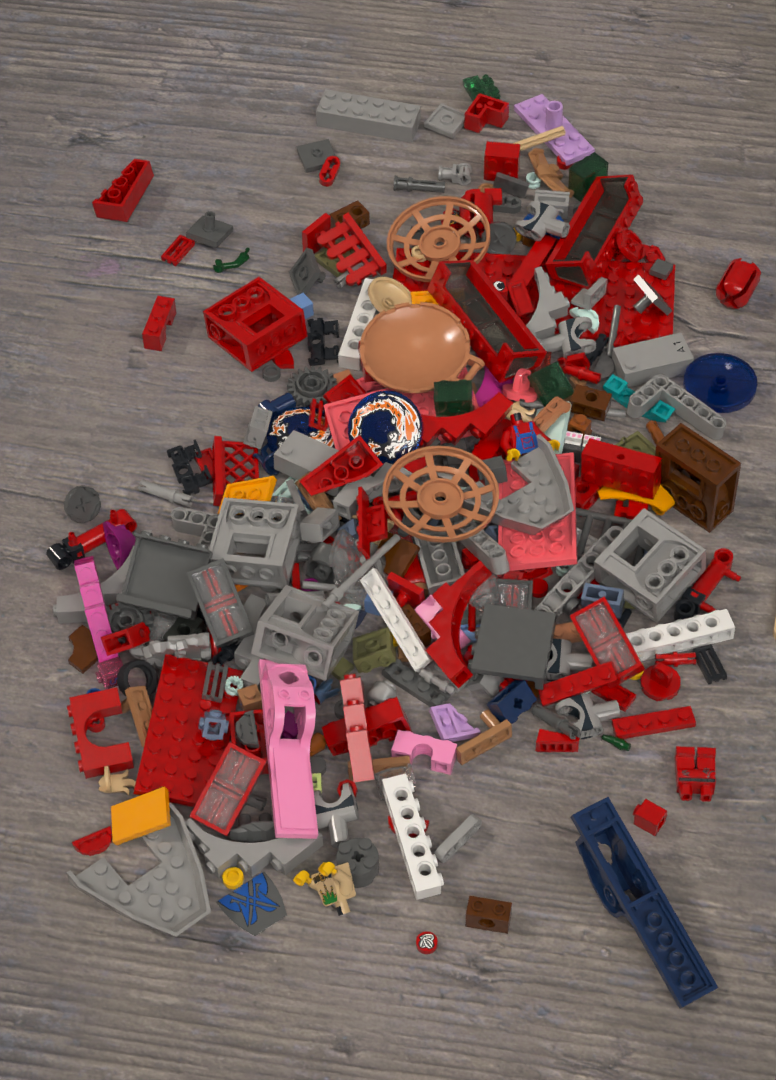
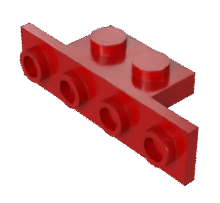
M361 486L358 487V496H356L358 504L356 515L359 521V526L356 527L359 536L357 549L360 553L362 552L366 559H369L370 543L388 538V520L384 503L369 507V497Z

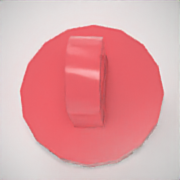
M520 368L515 374L514 383L503 385L502 394L508 399L517 402L520 399H525L524 402L526 403L536 401L538 391L529 387L531 371Z

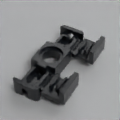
M317 318V320L308 319L310 333H307L308 350L311 352V358H308L309 365H324L325 360L335 359L339 363V346L325 347L324 334L327 335L328 333L329 335V333H333L339 338L338 320L325 321L324 323L323 318ZM316 339L321 340L317 344L312 343Z
M196 439L193 440V445L185 447L184 450L181 445L167 450L168 457H172L174 462L172 467L179 484H183L185 489L182 492L190 496L191 493L197 494L200 492L199 486L203 487L213 483L207 465H204L202 473H195L194 475L189 464L192 461L191 459L202 457ZM181 469H188L185 474H179Z

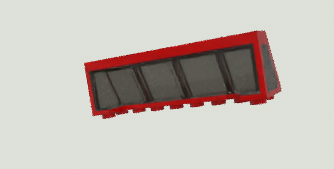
M633 175L598 176L595 178L569 222L570 229L568 235L565 238L561 237L545 263L551 278L589 289L602 277L618 249L616 238L618 233L624 229H629L643 204V197L639 192L638 184Z
M474 260L440 261L427 290L439 306L451 311L460 319V322L469 334L470 346L479 358L484 361L486 367L496 380L502 383L514 378L520 368L532 370L539 367L547 351Z

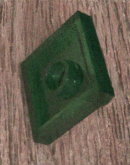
M558 362L550 364L527 377L544 407L556 396L564 400L573 395L574 390Z

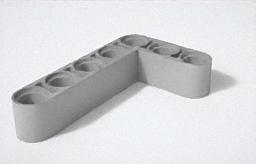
M655 375L629 398L627 414L632 418L641 417L661 400L674 407V412L709 438L719 440L724 434L726 419L665 375Z
M177 507L171 511L172 527L177 532L201 536L199 544L206 545L209 549L219 514Z

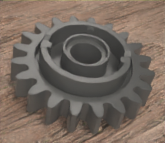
M312 366L311 370H309L307 367H304V371L298 369V374L292 373V378L288 379L287 391L293 396L296 405L303 404L304 409L307 405H310L313 398L316 399L317 403L323 401V405H325L327 401L323 395L337 385V379L334 378L333 373L328 374V369L322 371V367H319L315 370V367Z
M119 602L118 606L111 603L112 610L106 608L112 632L144 622L150 629L149 635L153 634L151 628H154V622L150 610ZM124 636L118 638L121 644L125 643Z

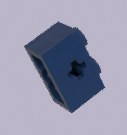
M513 680L490 700L487 706L500 723L507 719L513 724L518 720V716L528 711L537 699L525 680Z

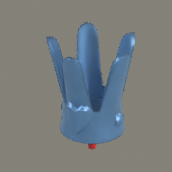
M332 678L327 682L323 681L314 690L316 703L321 704L325 699L338 695L339 688L329 691L331 689L330 685L333 682Z

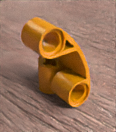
M661 485L653 500L605 486L598 491L600 500L617 499L625 501L630 499L651 505L652 510L660 516L664 515L675 504L674 498Z

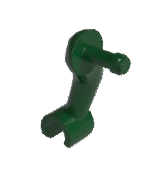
M247 247L245 252H241L233 262L222 263L221 259H216V265H213L214 271L221 273L224 269L238 268L250 258L248 255L250 248Z

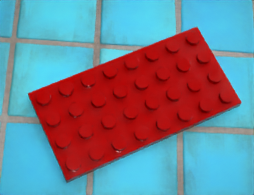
M165 654L133 794L143 795L165 786L168 789L169 802L195 807L229 743L231 735L229 712H235L238 695L230 696L225 692V689L221 703L201 699L208 663ZM228 667L226 680L230 676L241 678L243 671ZM211 670L207 695H211L214 670ZM219 672L215 691L216 697L219 695L223 672ZM231 683L230 688L234 687L236 689L238 685L234 686L233 683ZM219 710L222 714H225L229 725L227 733L223 735V740L217 739L213 741L202 737L201 729H198L200 717H204L205 711ZM209 722V724L212 726L217 724L215 722Z

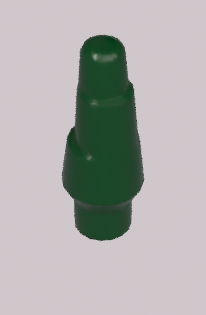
M605 734L601 737L602 740L614 745L619 750L629 751L631 748V744L624 739Z

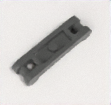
M396 658V662H392L389 667H385L382 670V675L429 707L442 705V702L447 701L451 696L448 692L444 693L439 690V687L433 683L429 684L424 681L425 678L405 666L398 658Z

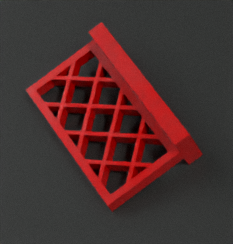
M214 436L212 445L213 506H220L226 486L231 484L226 479L227 476L231 475L236 479L233 483L245 481L244 479L248 476L252 479L259 478L258 459L253 457L254 453H258V448L250 447L243 442L222 441V436ZM225 447L233 448L235 451L229 454ZM253 449V453L247 455L243 450ZM240 454L245 459L239 462L234 457ZM229 460L235 464L231 469L225 464ZM250 462L254 467L249 470L244 464ZM238 468L245 472L241 477L234 472Z

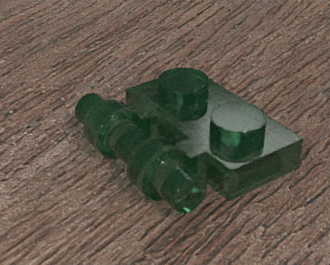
M487 74L483 75L482 79L478 75L463 79V86L472 101L475 100L479 93L500 99L499 89L494 86L493 79Z

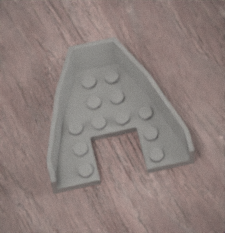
M540 434L536 436L538 448L520 457L518 461L511 462V468L528 485L501 500L499 499L496 513L491 520L496 525L531 535H536L574 511L565 474L551 444ZM480 481L476 482L478 488L485 486ZM469 486V487H467L466 489H464V490H462V491H463V493H464V492L472 491V489H471V487ZM492 492L481 495V506L478 514L489 515L493 502ZM475 498L464 500L462 508L473 511Z
M170 802L171 826L139 837L160 862L155 868L130 885H127L103 857L76 876L69 870L67 876L71 886L118 914L162 933L177 937L211 913L204 872L182 814Z

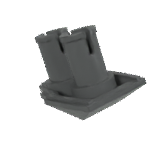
M269 813L260 814L259 821H251L250 815L241 814L238 817V827L230 829L231 840L242 843H257L278 839L275 838L274 821H272V815Z

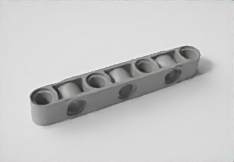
M612 526L577 561V564L549 591L534 610L556 613V618H558L563 613L567 603L572 598H577L581 594L585 583L590 584L595 579V567L589 566L588 563H594L599 555L613 542L614 539L612 537H617L623 531L622 527ZM568 589L571 592L565 593L563 590Z

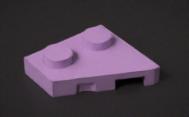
M450 703L430 708L429 712L441 740L456 742L480 735V730L470 726L467 723L468 719L459 714Z

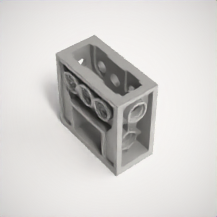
M224 497L209 550L213 552L210 563L224 558L234 584L283 589L286 585H289L301 540L299 525L302 517L299 504ZM238 513L245 514L242 518L235 516ZM279 516L282 519L280 521H277L273 518Z
M643 508L594 561L595 579L603 586L624 589V601L626 600L631 606L657 623L684 594L687 588L706 570V549ZM639 545L648 553L634 567L625 559Z
M286 585L258 620L251 654L278 664L306 665L308 675L326 681L352 644L359 611L335 602L327 610H324L321 607V603L326 599ZM292 613H299L301 615V620L296 619L292 615ZM277 633L283 634L286 640L278 639Z

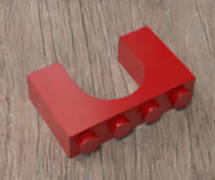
M117 687L69 697L71 705H67L68 715L74 719V723L70 724L72 735H77L78 741L74 742L76 754H81L82 759L78 760L80 773L84 772L87 779L104 775V766H109L110 773L133 769L134 765L129 742L100 747L92 744L86 737L87 730L94 721L104 717L123 714Z

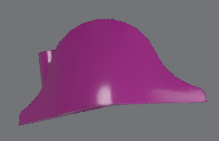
M106 521L103 523L105 540L109 554L118 570L128 558L133 546H135L136 539L129 530H126L124 524L114 526Z

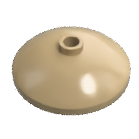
M377 277L368 287L370 301L379 313L383 310L388 311L395 308L394 305L406 302L412 304L411 292L403 284L392 278Z

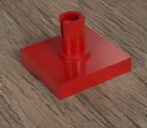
M324 213L302 231L303 252L306 248H309L315 254L322 248L318 245L317 238L320 236L321 231L327 232L331 229L330 215Z
M390 572L387 576L389 589L393 591V596L401 608L410 604L415 609L425 600L423 588L393 572Z

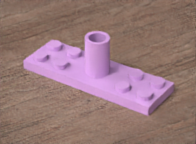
M540 94L514 105V111L536 134L560 126L564 127L566 135L547 141L545 144L556 156L559 155L561 161L566 163V166L595 154V149L563 116V105L561 102L549 101L543 94Z

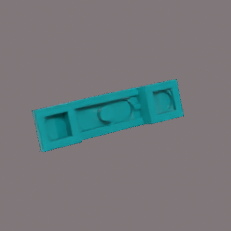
M614 374L603 385V389L607 393H611L612 398L625 408L628 407L630 396L635 393L634 390L627 387L628 382ZM659 400L642 417L666 423L674 413L675 408Z

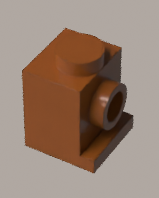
M574 414L568 423V431L576 432V430H579L583 434L584 439L585 434L591 435L592 420L587 419L583 414Z

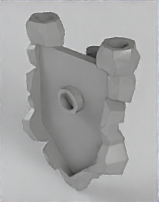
M209 633L168 636V642L151 641L146 647L140 645L129 650L133 657L144 660L151 665L154 664L159 669H162L165 654H171L177 658H189L204 662L212 661Z

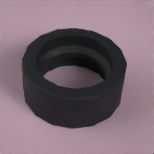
M134 660L125 663L119 669L117 675L119 690L126 696L125 690L130 687L128 682L129 672L133 668H140L146 676L145 687L149 696L157 685L155 668L144 660Z

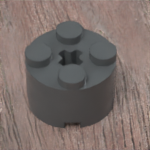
M320 542L314 547L303 566L304 574L306 576L308 574L320 583L338 584L348 567L347 554L341 548L337 549L334 546Z
M352 838L339 844L336 854L337 866L349 863L354 888L370 885L379 873V854L369 838Z

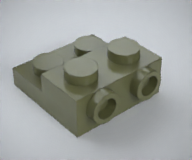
M388 627L353 638V662L358 673H368L374 668L380 666L387 667L392 662H396V649L393 645L392 633Z

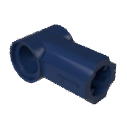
M285 393L271 402L269 400L262 401L258 407L272 411L271 424L277 415H281L284 411L296 407V402L290 393Z

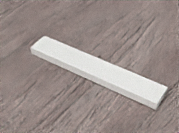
M372 568L360 582L414 671L420 672L433 659L427 653L425 646L376 568Z

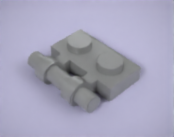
M435 661L427 666L426 670L421 669L419 673L421 677L425 678L424 681L429 684L433 683L439 687V690L444 693L448 692L451 695H454L455 692H460L469 682L467 680L461 687L457 688Z

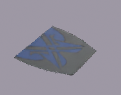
M265 872L257 875L216 902L236 925L253 936L258 935L287 916L282 897Z

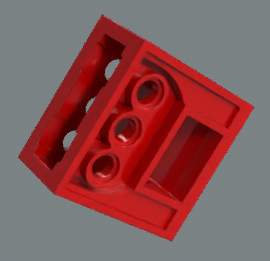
M257 277L203 311L208 338L251 372L307 337L304 310L261 277ZM225 312H232L229 315H224Z

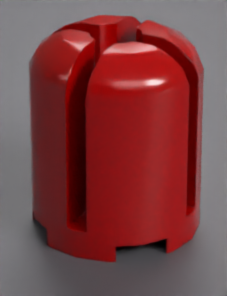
M480 189L465 191V195L461 198L478 206L487 217L489 225L493 223L492 195L480 192ZM459 207V217L468 223L476 216L473 212ZM479 221L473 227L476 239L477 228L479 229L480 238H482L485 230L483 223ZM469 232L464 234L465 237L471 239Z
M742 258L734 259L730 262L716 287L717 299L725 307L731 309H739L747 305L760 282L761 271L759 267L753 262L750 264L741 261Z

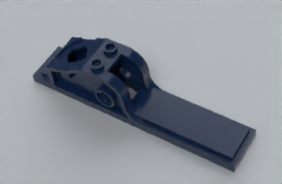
M609 797L573 814L570 818L581 835L575 843L585 864L591 885L605 909L613 917L624 916L631 923L679 1009L719 988ZM598 842L610 847L612 853L611 865L609 862L607 863L600 851ZM629 889L637 900L631 902L628 895L624 892Z

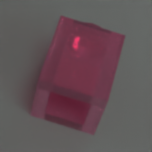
M120 656L97 663L98 672H95L99 684H103L105 690L118 686L117 675L119 669L123 666Z

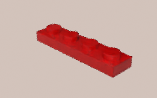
M609 661L546 683L543 690L538 689L542 706L546 707L572 696L618 682L619 678L614 662Z
M691 706L612 719L615 737L621 739L696 726Z

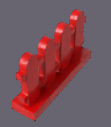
M349 212L343 215V222L341 224L338 221L335 223L334 228L327 232L324 230L320 232V236L317 238L318 245L321 247L328 245L330 247L327 250L328 259H339V262L336 264V270L340 273L345 271L349 273L346 276L347 285L353 286L357 284L359 286L362 284L361 281L368 276H376L377 271L380 275L387 273V264ZM342 236L345 238V240L334 245L333 241ZM349 250H354V253L347 256L346 258L342 256V254L348 252ZM361 262L364 264V266L353 271L352 267Z

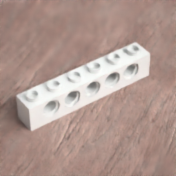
M364 279L338 354L339 367L360 371L361 362L358 344L367 324L379 314L372 305L368 295V287L374 279Z
M724 609L715 610L703 615H695L683 620L678 619L667 624H658L647 629L642 628L626 633L642 662L654 659L655 654H672L675 651L682 652L733 639L735 626L728 610Z
M406 774L382 779V791L416 900L441 894V886L444 885L443 877L436 870L438 866L437 858L430 851V848H432L431 839L424 832L426 824L424 818L420 817L418 813L420 805L418 799H414L412 794L414 792L412 780L408 781ZM398 797H405L406 800L400 801V800H398L397 798H398ZM410 815L412 818L404 819L403 816ZM414 833L418 836L416 838H411L408 835ZM421 852L424 855L421 857H417L414 855V853ZM428 871L430 874L423 876L420 872Z

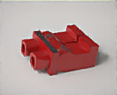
M676 746L674 757L676 793H679L682 801L692 800V794H700V800L710 802L716 785V748L697 747L696 769H694L695 747Z

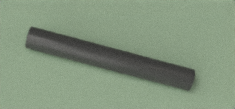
M614 305L606 354L610 358H612L613 348H615L613 343L617 337L621 306Z

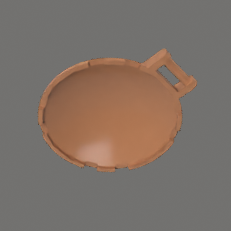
M409 302L394 305L395 308L388 311L383 310L367 324L360 340L362 364L367 373L376 382L391 390L403 393H424L449 385L461 392H466L469 388L468 384L478 370H481L485 365L482 359L470 354L469 334L460 322V319L454 313L439 305L421 302L420 304H409ZM467 364L472 366L463 380L457 378Z

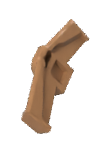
M534 148L531 150L528 156L537 177L552 191L570 192L569 198H572L575 192L568 189L561 182L564 175L559 170V167L555 164H548L544 155V149Z

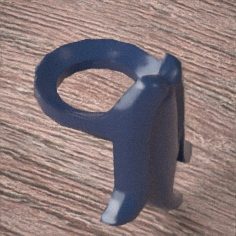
M267 442L262 448L261 454L254 453L253 457L259 460L268 475H278L280 471L274 469L275 452L267 453L269 447Z

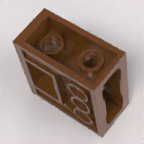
M680 423L656 444L655 456L662 458L661 486L674 498V509L710 533L734 511L741 462Z

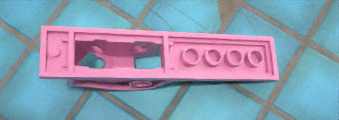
M259 659L258 668L275 838L317 839L318 826L310 763V742L316 718L313 686L309 680L306 665L278 664L267 659ZM284 706L294 707L295 723H297L298 728L297 739H280L284 726Z

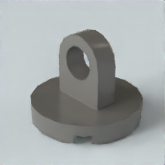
M497 221L491 223V239L487 252L492 254L510 253L516 245L517 236L515 230L505 222ZM485 230L482 234V242L486 241Z
M85 485L76 486L71 489L64 501L66 515L72 521L81 524L93 520L101 508L98 492Z

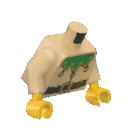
M323 862L318 868L319 872L311 875L312 878H310L309 873L305 870L300 871L294 877L293 881L298 886H303L306 882L310 888L318 891L325 907L335 904L338 916L351 912L347 899L355 897L356 892L348 862L335 866L332 862Z

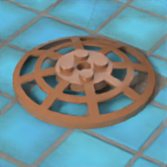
M452 196L428 198L411 205L396 218L388 232L387 251L391 262L402 274L417 281L430 282L439 262L458 261L455 256L459 250H468L461 259L468 260L475 249L483 248L479 256L474 260L478 264L490 245V225L483 211L468 200ZM446 205L445 214L434 215L424 219L419 212L432 206ZM453 206L465 208L476 216L468 223L463 218L452 215ZM413 215L418 223L409 231L407 236L396 235L401 225ZM444 220L443 225L431 228L428 225L431 222ZM481 221L486 231V241L476 243V234L473 227ZM450 222H457L464 227L457 231L450 227ZM420 228L424 230L419 240L412 239ZM469 232L471 243L461 244L460 237ZM394 241L404 244L406 260L396 261L393 251ZM438 242H444V244L440 246L436 245ZM410 245H419L421 253L418 255L423 254L426 260L431 261L430 268L417 263L423 260V258L412 257L409 249ZM452 264L447 267L449 270L455 268L458 270L452 273L449 278L460 274L464 265ZM412 265L418 270L427 272L426 276L415 275L404 270L402 267Z
M428 446L405 454L391 466L383 482L382 497L387 514L400 529L422 540L446 543L469 538L483 530L491 522L499 503V488L493 472L475 455L450 446ZM433 456H451L464 461L459 469L448 466H435ZM425 457L427 467L414 472L409 477L399 471L409 462ZM470 464L483 473L489 485L478 488L474 480L465 473ZM436 472L449 473L454 476L451 480L438 478ZM429 474L430 480L421 486L414 482L417 478ZM394 476L404 483L400 491V501L388 500L389 487ZM463 479L471 487L472 491L463 493L458 485L459 481ZM408 488L417 492V501H406ZM492 492L493 502L489 515L478 514L481 506V495ZM441 496L444 497L445 500L438 501L435 498ZM475 498L473 511L462 508L464 500ZM391 508L402 509L407 518L415 525L411 528L404 525L395 517ZM408 508H419L424 515L418 520L411 514ZM457 514L467 517L456 525H452L450 518ZM431 518L442 520L444 527L427 525ZM472 520L483 522L475 529L464 534L456 535L454 531L466 526ZM423 528L434 532H446L448 537L430 536L419 533V531Z

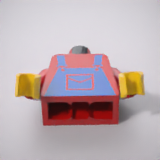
M521 413L510 415L512 425L503 429L500 440V447L506 454L507 461H512V458L518 461L520 456L538 448L536 436L539 434L551 444L553 451L554 448L557 451L559 450L560 442L558 440H551L535 425L534 421L523 423Z

